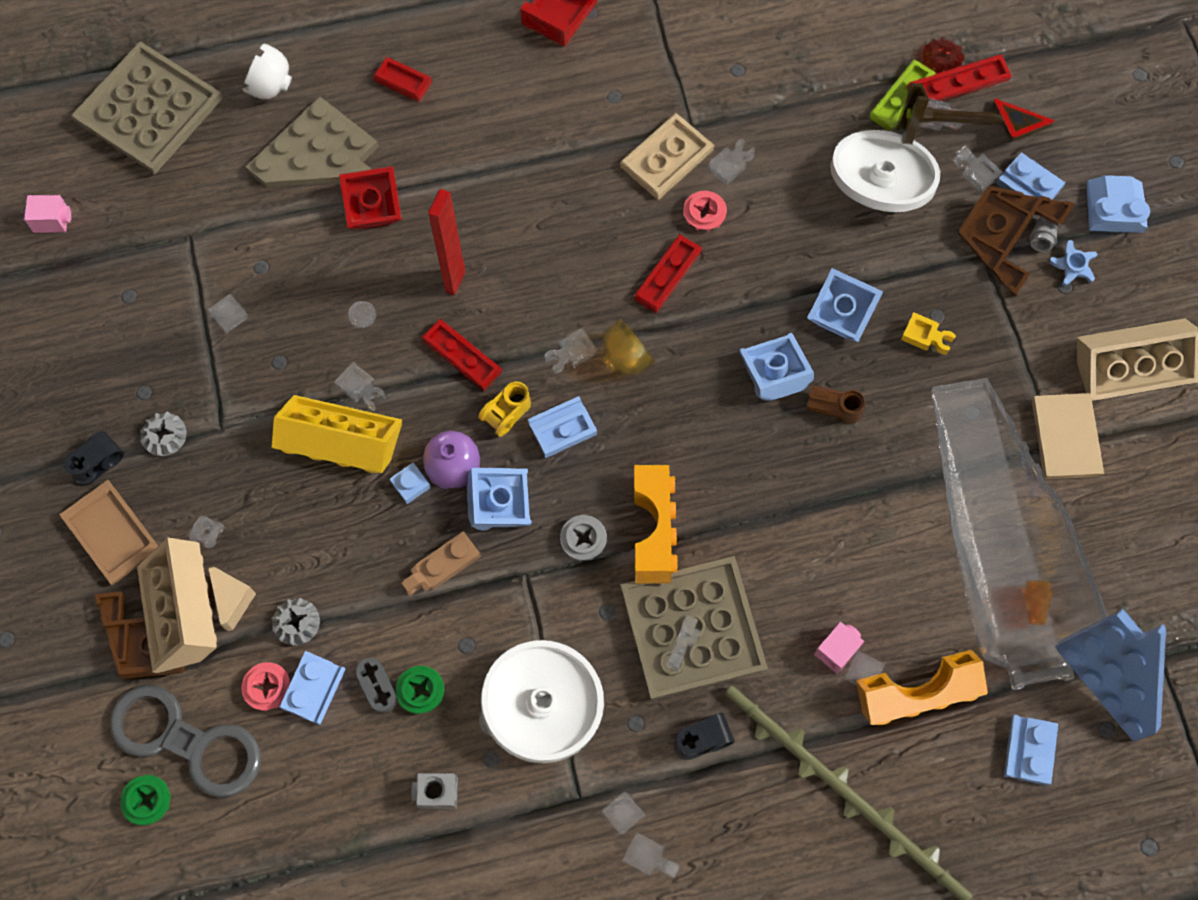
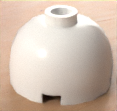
M264 43L260 49L265 52L262 57L255 56L245 80V84L250 86L243 88V91L260 99H271L276 97L281 90L286 92L292 77L288 75L289 64L284 55L274 47Z

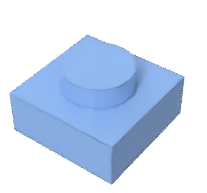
M414 463L390 478V482L407 504L431 488Z

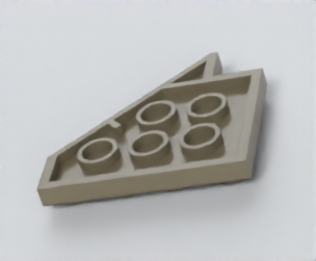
M319 97L246 166L249 174L267 188L340 183L339 174L371 170L364 161L379 145L377 140L322 97Z

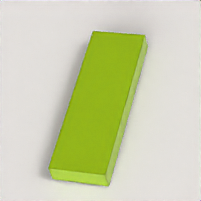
M913 60L870 113L869 119L891 132L897 125L909 93L906 87L908 83L934 75L936 72Z

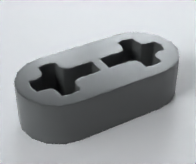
M375 658L363 659L356 668V675L369 704L378 713L386 714L391 712L397 705V696L384 667ZM370 665L373 669L378 668L374 672L378 682L374 684L368 676L363 677L367 672L366 667ZM380 687L385 695H391L387 699L388 704L386 706H383L381 703L375 704V701L379 699L376 689Z

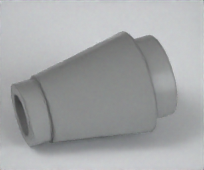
M1039 217L1029 236L1032 248L1040 252L1050 251L1057 243V226Z

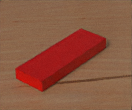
M679 234L635 293L634 300L653 312L658 313L702 252V247Z
M439 319L421 337L423 343L483 392L502 373L501 367L442 319Z

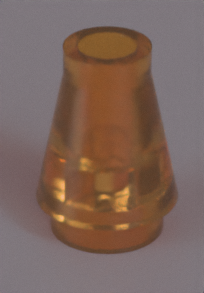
M1026 581V588H1023L1028 614V624L1047 625V616L1054 591L1051 589V582Z

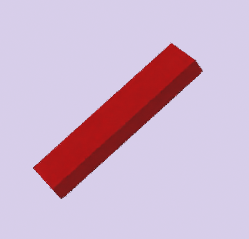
M1002 54L909 82L906 87L909 92L912 83L923 84L929 97L927 106L1007 82L1012 78V75Z

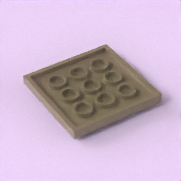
M140 41L71 117L74 122L156 174L219 104L223 96L220 91Z
M735 556L677 570V573H672L671 584H635V581L620 584L651 701L755 675L768 670Z

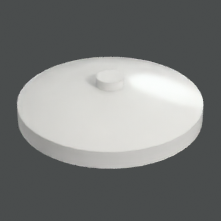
M867 130L847 136L835 148L831 161L833 179L847 196L864 206L887 212L910 211L928 203L937 190L940 181V170L935 158L921 144L913 141V144H902L901 139L903 135L883 130Z
M530 641L506 651L490 668L481 694L482 716L492 738L511 755L533 763L557 762L579 752L595 734L604 708L602 685L592 665L574 649L553 641Z

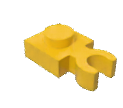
M913 312L901 340L926 351L931 344L935 346L939 353L947 355L951 347L944 345L942 340L953 343L956 335L951 331H938L937 328L940 323Z

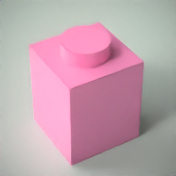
M60 195L27 196L24 220L33 233H66L67 222L71 221V209Z
M840 622L818 647L814 655L838 674L864 641L860 638L861 634L857 629L849 624L845 626Z

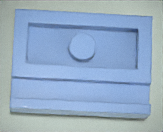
M1020 153L1004 174L999 177L996 184L1003 189L1023 192L1025 195L1035 197H1049L1050 200H1053L1063 188L1065 182L1023 153Z
M579 396L528 419V424L545 458L597 435V430Z
M305 651L279 708L320 725L346 668Z
M1019 715L1011 716L1004 777L1018 778V780L1046 786L1051 785L1058 724L1029 717H1019Z

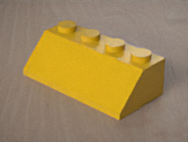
M294 395L274 416L272 448L279 449L286 454H301L309 456L313 460L335 462L342 467L353 466L364 469L369 473H383L391 461L401 429L402 419Z

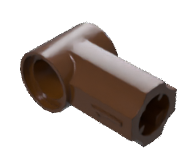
M812 385L806 410L838 417L846 424H854L860 421L863 416L865 398L856 390L842 392ZM854 404L858 409L851 411L845 405Z

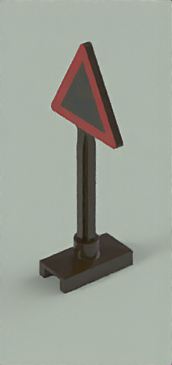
M912 83L898 119L896 130L904 131L901 139L902 144H913L920 123L937 121L1002 125L1010 141L1014 142L1051 127L1054 120L996 98L993 100L992 105L997 114L933 109L927 106L929 97L923 84Z

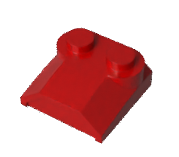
M393 166L339 174L348 229H365L402 221Z

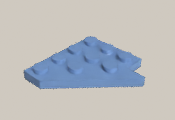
M1121 609L1061 639L1054 646L1133 742L1153 735L1159 730L1162 715L1166 627L1164 625L1143 633L1129 615Z

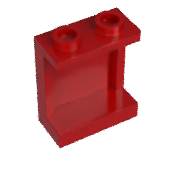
M534 0L532 4L525 1L520 8L521 24L565 47L595 7L598 0Z

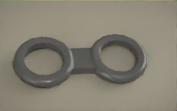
M155 685L135 687L124 693L114 705L110 716V733L119 748L125 753L137 757L153 756L168 749L187 759L189 774L195 786L205 794L218 798L234 796L247 789L257 777L261 765L260 747L254 736L243 727L225 724L214 726L203 732L183 722L182 709L176 697L165 688ZM140 699H159L168 710L169 722L165 732L160 738L151 743L138 744L132 742L124 731L123 720L126 711L133 703ZM231 737L238 739L247 750L248 762L245 771L238 779L231 783L221 785L212 783L205 777L202 770L201 760L204 751L212 742L219 738Z

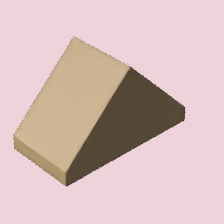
M215 567L209 568L220 624L227 631L233 630L256 593L250 586Z

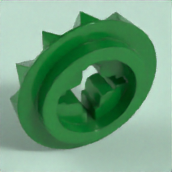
M414 666L407 669L400 676L396 685V696L401 706L406 711L417 715L431 712L440 705L445 693L441 676L437 671L428 666ZM427 681L425 689L430 697L420 695L418 698H415L416 692L410 684L421 686Z
M142 775L131 780L124 788L120 800L124 816L137 825H150L162 820V816L170 809L169 804L172 795L169 792L168 785L162 779L153 775ZM139 791L149 796L154 794V797L151 799L153 810L145 805L139 807V804L143 801Z

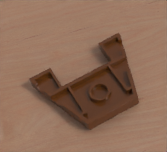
M987 186L960 228L958 235L1010 293L1017 296L1030 273L1006 260L1007 256L1035 214L1061 228L1075 204L1070 201L1061 202L1050 200L1049 197H1035L1025 195L1023 192Z
M207 583V593L210 603L211 597L213 595V587L211 583ZM123 592L95 594V600L99 606L102 623L108 635V642L115 665L122 679L183 673L185 666L160 673L152 672L145 618L124 620L125 595Z

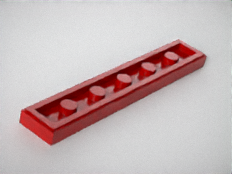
M440 189L428 211L445 291L455 296L466 272L451 193Z

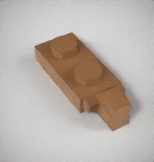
M463 531L415 564L416 566L410 570L412 575L401 584L409 596L421 588L425 592L430 589L435 590L479 559L481 555Z

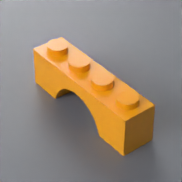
M634 465V505L646 509L657 523V527L651 536L635 544V584H671L672 573H677V555H671V546H676L677 544L676 528H671V519H676V502H670V494H675V476H669V465Z
M972 650L943 657L940 668L935 676L925 684L917 687L899 686L892 682L886 673L856 680L861 710L871 725H884L897 718L914 717L923 711L944 709L949 704L960 701H973L979 696L988 694L983 661Z

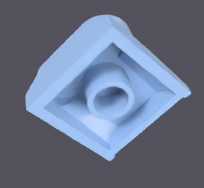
M1106 175L1087 181L1089 231L1144 233L1146 231L1150 208L1145 202L1142 182L1131 176Z
M832 268L807 319L839 336L859 342L883 291Z
M792 333L746 349H740V355L754 383L755 394L762 400H775L800 392L814 380V372Z
M471 468L469 470L467 503L468 518L472 527L484 531L492 527L531 525L527 487L528 469Z

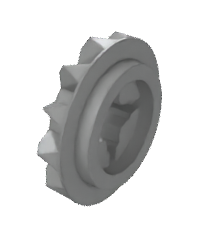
M167 411L162 414L155 413L152 418L145 420V425L140 430V442L153 455H171L178 451L185 442L187 434L185 424L178 416ZM165 425V429L172 434L164 435L160 440L159 436L153 432L161 431Z
M588 515L575 516L568 520L561 530V546L569 557H573L578 561L593 560L596 556L602 554L607 543V533L603 524L598 519ZM590 531L589 541L591 545L584 542L576 547L579 541L576 533L585 535Z
M301 598L287 599L281 606H277L276 612L272 617L273 632L280 641L288 645L296 646L307 643L316 635L320 625V616L315 606ZM292 611L298 617H304L303 620L299 621L300 632L293 625L287 626L288 622L292 620Z

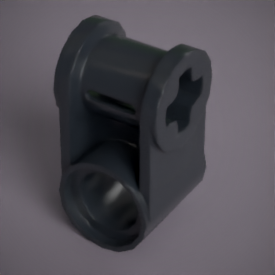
M100 431L66 457L64 468L78 485H90L110 468L116 466L123 459L124 451L105 431Z
M717 713L681 729L677 734L674 750L681 759L692 760L707 753L724 749L736 741L724 714ZM685 738L689 742L695 741L693 749H690L688 745L683 746Z

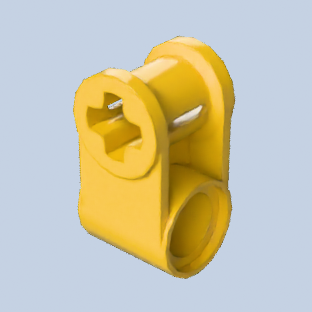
M521 382L509 383L493 400L483 407L478 418L481 421H487L496 430V434L502 437L529 410L531 400L528 388ZM516 394L524 396L520 402L510 401L512 396Z

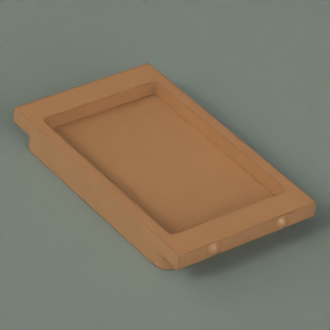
M109 480L96 487L59 514L112 586L136 569L158 547L155 540Z

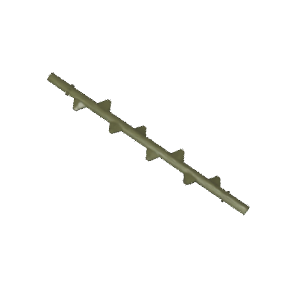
M733 685L727 690L725 695L747 713L748 718L751 717L757 722L755 737L761 740L773 736L800 760L798 775L801 778L816 774L846 800L843 814L845 817L850 818L862 814L891 839L889 855L892 858L907 853L932 875L938 884L941 883L959 900H970L973 894L948 874V870L945 871L938 865L940 852L938 847L934 846L921 850L892 825L895 811L892 807L876 811L846 785L847 768L842 767L830 771L802 746L805 732L801 728L787 733L760 710L758 704L752 703Z

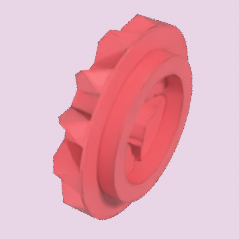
M699 191L687 198L683 208V216H685L688 225L694 226L697 231L703 229L709 232L715 227L719 228L727 214L724 200L718 194L711 191ZM709 204L710 214H707L702 219L700 216L701 211Z
M265 662L255 665L246 673L242 682V694L245 701L254 709L262 711L279 708L290 685L289 675L281 666L275 663ZM268 675L270 683L277 687L269 690L266 699L264 692L255 687L264 685Z

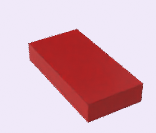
M387 56L373 75L375 82L417 102L421 101L432 84V77Z

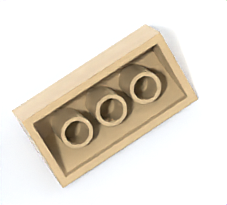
M1184 318L1077 337V365L1086 393H1091L1092 401L1197 383L1198 327Z
M167 537L137 566L153 673H160L201 662L217 648V637L213 628L212 609L209 605L208 585L205 581L203 557L200 552L199 542Z

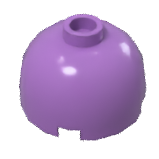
M452 430L440 432L431 438L425 446L423 455L425 473L431 482L440 488H463L467 485L469 470L471 468H480L478 447L469 436L462 432Z

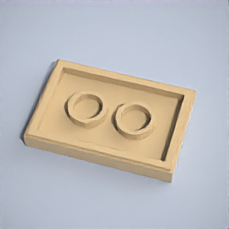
M675 113L620 162V167L659 200L714 150V145Z
M1091 393L1034 396L1032 405L1044 480L1102 477L1104 469Z

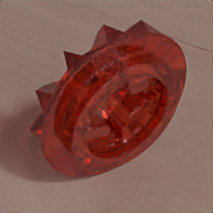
M943 36L940 40L933 38L929 44L925 45L922 52V62L924 66L938 74L961 67L965 55L962 53V46H957L954 39L948 41ZM941 51L943 54L948 53V58L945 59L944 56L939 57V52Z

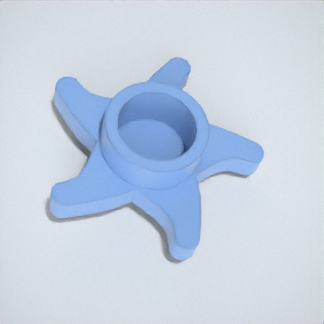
M1069 240L1066 244L1064 257L1058 259L1052 257L1049 260L1051 265L1064 270L1065 280L1062 282L1063 286L1071 283L1076 276L1086 278L1089 283L1095 280L1091 269L1088 267L1089 260L1096 258L1097 253L1076 250L1073 247L1072 240Z

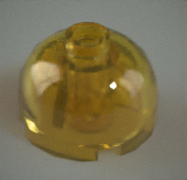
M622 318L611 325L606 331L602 341V347L606 355L602 359L612 371L617 368L624 374L634 375L643 372L655 363L652 355L646 352L642 342L630 327L624 323Z

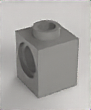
M418 774L417 782H412V801H417L416 805L419 809H457L458 777L456 774ZM432 784H440L442 786V794L436 799H429L426 795L428 787Z

